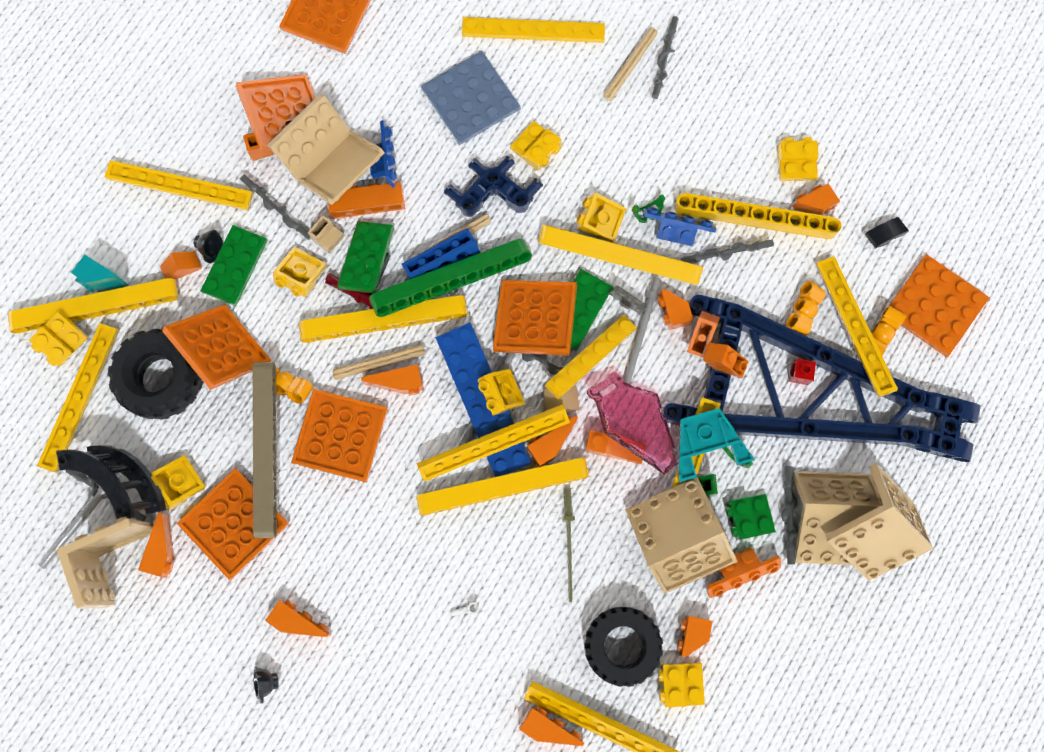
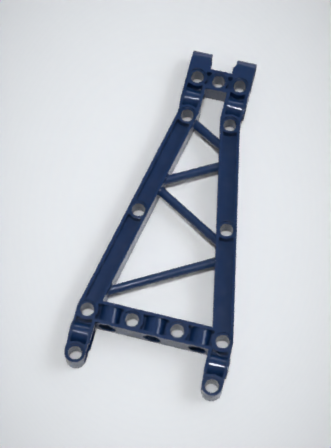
M695 295L691 298L689 306L692 315L699 317L701 312L704 311L720 317L718 323H721L716 344L729 345L737 352L741 331L750 334L776 417L724 414L737 435L901 445L956 461L971 462L974 444L966 439L959 438L962 423H978L981 409L980 404L921 390L893 377L898 390L882 397L903 407L887 424L873 423L861 387L875 394L876 392L860 361L739 304L704 295ZM693 302L700 303L702 308H695ZM730 312H736L738 314V318H733L730 315ZM759 339L803 360L816 362V366L837 375L834 381L798 418L784 417ZM824 353L827 359L822 360L819 354ZM711 367L704 398L721 403L720 410L723 412L731 375ZM845 379L851 382L864 422L808 419ZM713 383H719L722 389L716 390L713 387ZM910 395L916 398V403L911 401ZM669 403L662 410L661 416L665 422L680 426V419L695 415L697 408ZM949 405H951V406L953 407V409H954V412H953V413L949 410V408H948ZM667 409H673L676 416L669 417ZM910 410L934 414V417H936L934 431L918 426L897 424ZM945 423L950 426V431L945 428ZM804 425H808L811 428L810 434L804 431ZM904 431L909 435L908 440L903 436ZM942 441L947 445L946 450L941 445Z

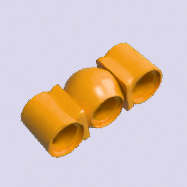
M812 281L805 282L798 295L800 299L794 304V313H791L786 321V327L807 336L814 322L812 319L818 313L817 305H821L825 298V290Z
M890 305L885 309L871 332L882 355L888 347L887 345L894 338L896 330L899 329L906 318L905 314Z
M276 368V393L281 396L287 395L288 399L297 404L304 403L313 390V385L306 379L299 378L298 376L295 378L291 373L286 371L280 372V368Z

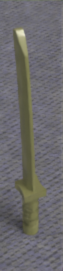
M565 489L563 490L565 516L562 518V522H566L568 597L569 602H572L571 522L575 520V516H572L571 490Z

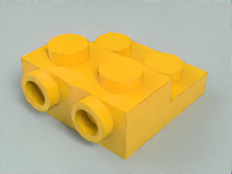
M533 121L512 143L510 149L538 171L541 167H546L550 161L549 158L561 150L562 139L551 130H545L537 122Z
M787 137L780 141L777 147L780 181L817 180L818 141L812 140L811 137H804L801 141H794V138Z
M596 192L586 196L582 203V206L585 207L583 213L581 212L576 219V223H578L577 229L591 236L597 235L609 242H615L627 208Z
M293 247L273 271V281L280 288L286 287L290 289L293 295L306 298L315 287L316 280L326 269V263Z
M58 311L28 341L32 343L30 346L34 351L42 352L47 356L46 361L49 364L60 367L84 344L89 336Z
M511 369L489 373L478 379L479 390L483 392L487 401L486 406L492 412V415L500 414L525 404Z
M185 455L151 473L153 475L151 479L155 486H159L169 511L187 502L188 498L205 489V485Z
M702 663L661 664V669H658L659 682L662 681V690H659L660 703H663L664 707L705 705Z

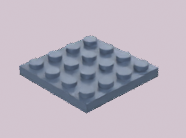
M483 51L476 53L421 86V90L459 146L521 110V106Z

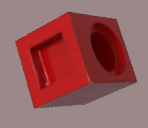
M796 359L791 363L789 382L809 385L814 381L816 362Z

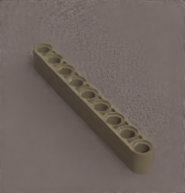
M275 362L253 363L252 370L253 535L255 539L276 538L277 536Z

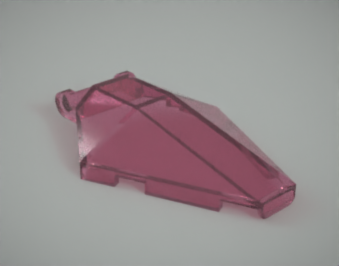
M615 371L611 372L608 378L595 387L592 386L587 389L586 393L589 398L596 402L603 431L607 436L662 474H666L679 464L673 452L675 445L667 421L663 420L660 412L662 406L657 393L634 387L624 382ZM611 384H615L617 388L604 397L601 395V391Z

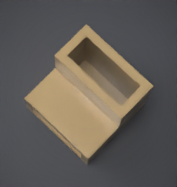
M323 215L308 231L311 240L329 254L344 238V234Z
M573 386L559 400L548 389L543 390L546 411L562 404L566 412L580 410L576 386Z

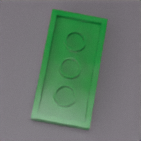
M357 221L337 285L339 289L368 293L376 292L394 232L393 225Z
M232 225L200 291L213 298L237 306L268 242L267 238Z
M580 269L573 281L577 283L571 349L576 352L614 287Z

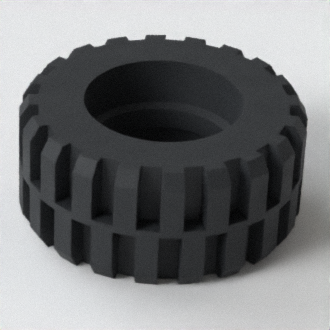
M631 607L611 608L600 613L591 622L585 635V656L592 670L607 683L619 687H632L635 684L645 682V679L648 677L651 678L655 669L659 668L661 663L659 661L661 656L663 657L664 651L662 650L663 638L660 636L658 626L644 612ZM622 626L635 630L642 641L640 657L633 664L627 666H620L611 662L604 648L607 635L613 629Z

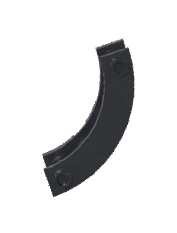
M111 445L87 446V452L71 449L56 451L60 471L73 470L81 472L93 479L103 489L111 502L116 520L127 517V519L135 518L134 511L145 509L146 514L167 510L159 486H155L151 479L153 475L137 457L121 448L117 449ZM116 473H122L129 481L121 482ZM135 488L142 501L131 503L126 490Z

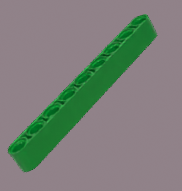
M516 239L377 291L370 296L369 301L376 316L384 317L522 265L532 258V253L523 239Z

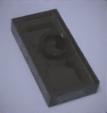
M618 285L612 287L608 292L609 295L619 301L622 307L630 308L637 314L644 312L647 308L645 303Z

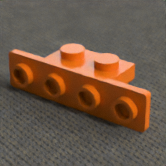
M752 547L734 554L737 562L719 570L723 579L707 585L709 598L719 597L726 591L738 589L747 582L757 581L766 574L777 572L781 568L780 556L777 555L760 562Z

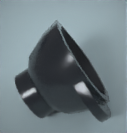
M213 229L197 235L194 238L193 244L206 263H213L223 245L220 234Z
M254 666L253 682L255 695L259 704H263L264 697L271 694L274 689L279 688L278 675L276 672L270 673L268 670Z

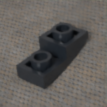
M896 217L869 230L865 235L876 249L889 244L893 239L906 235L909 230L901 219Z

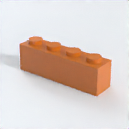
M395 181L396 187L394 188L388 182L387 184L380 185L372 183L365 187L352 186L338 201L332 205L328 203L330 216L332 219L403 210L405 209L402 184Z

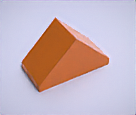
M195 251L171 253L160 265L164 278H173L175 280L202 269Z

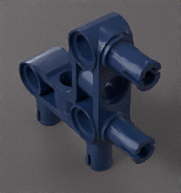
M508 155L497 167L492 168L484 166L474 158L469 163L468 168L480 176L476 182L463 194L450 184L445 189L444 194L456 202V207L466 217L474 216L483 207L484 202L493 195H498L506 202L508 207L516 212L524 213L532 203L533 196L543 187V184L540 181L537 182L538 179L534 178L526 189H522L505 174L515 164L514 160L510 159ZM491 177L497 178V180L494 182H491L488 179ZM524 200L525 203L520 205L516 201ZM468 203L473 205V207L469 209L465 208L464 206Z

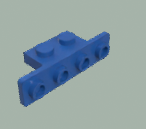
M384 120L380 121L382 142L375 145L381 147L384 154L370 167V172L373 179L385 176L390 186L394 188L396 187L395 180L397 179V174L394 169L396 162L392 151H394V145L391 140L393 133L391 127L387 126Z
M653 207L643 208L642 211L644 217L660 220L656 234L657 239L693 246L698 229L714 233L717 230L713 222L709 220L697 221L692 216L685 215L680 217L670 211L662 213Z

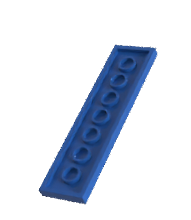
M471 322L435 337L478 438L514 424L509 410L492 415V412L486 406L487 401L483 392L479 390L478 379L492 373ZM523 442L487 456L495 477L509 474L531 464Z

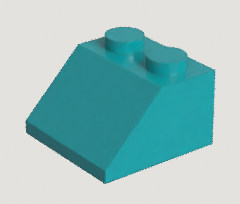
M85 254L71 271V274L77 277L75 281L90 292L94 290L104 292L129 286L115 273Z

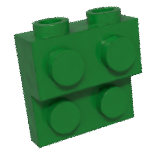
M766 494L727 502L725 510L727 517L731 518L732 525H730V530L736 541L776 532Z

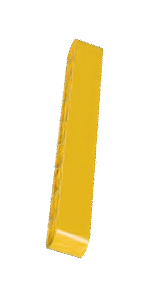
M689 193L680 194L674 205L675 212L683 216L688 215L695 218L822 239L834 238L842 228L841 221L835 217ZM679 202H685L688 206H681ZM698 205H704L706 209L702 210ZM716 208H722L724 213L718 212ZM735 211H740L742 216L737 215ZM753 214H758L761 219L755 218ZM772 217H777L779 222H775ZM790 220H795L798 225L792 224ZM809 223H813L816 228H812ZM828 226L833 227L834 231H830Z
M542 224L538 243L695 285H699L704 268L693 263Z
M166 278L13 310L7 313L9 330L11 333L39 330L58 311L64 314L70 321L77 322L172 302L179 299L176 280Z
M457 295L427 300L384 317L376 316L374 310L370 309L302 320L298 322L300 341L309 343L466 317L468 312L465 296Z
M583 457L416 496L419 514L423 516L588 478L590 475L586 459Z

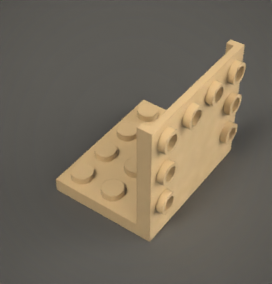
M323 94L318 95L267 144L299 184L330 205L338 201L384 154L381 147L351 131Z
M877 463L869 466L872 473L870 478L873 484L877 486L875 492L883 502V505L826 535L827 541L868 581L878 578L880 575L894 570L898 566L914 560L916 557L933 549L916 505Z
M793 472V480L803 504L796 542L795 563L852 565L827 541L826 535L883 505V502L875 492L877 486L873 484L870 478L872 474Z
M698 477L625 509L648 567L664 594L737 562Z
M127 517L119 518L114 521V525L98 527L94 530L95 533L77 536L74 538V542L56 549L76 609L110 608L115 606V594L109 588L107 582L109 577L107 572L103 570L99 557L149 536L154 524L142 522L141 520L127 519Z

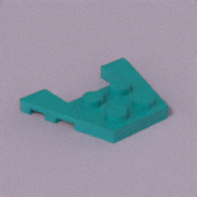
M720 408L680 419L679 482L697 477L692 461L693 456L731 446L736 465L755 461L753 455L748 451L744 442L734 431V428Z

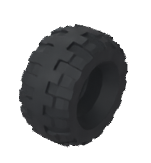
M151 329L146 332L142 330L135 333L131 339L126 338L120 344V349L117 352L114 351L111 357L113 360L112 365L108 367L107 375L110 377V390L122 407L143 418L163 420L175 414L179 415L185 411L189 404H193L197 399L198 390L202 388L203 381L161 329ZM169 360L173 365V376L169 384L157 392L147 391L143 383L146 369L155 361Z

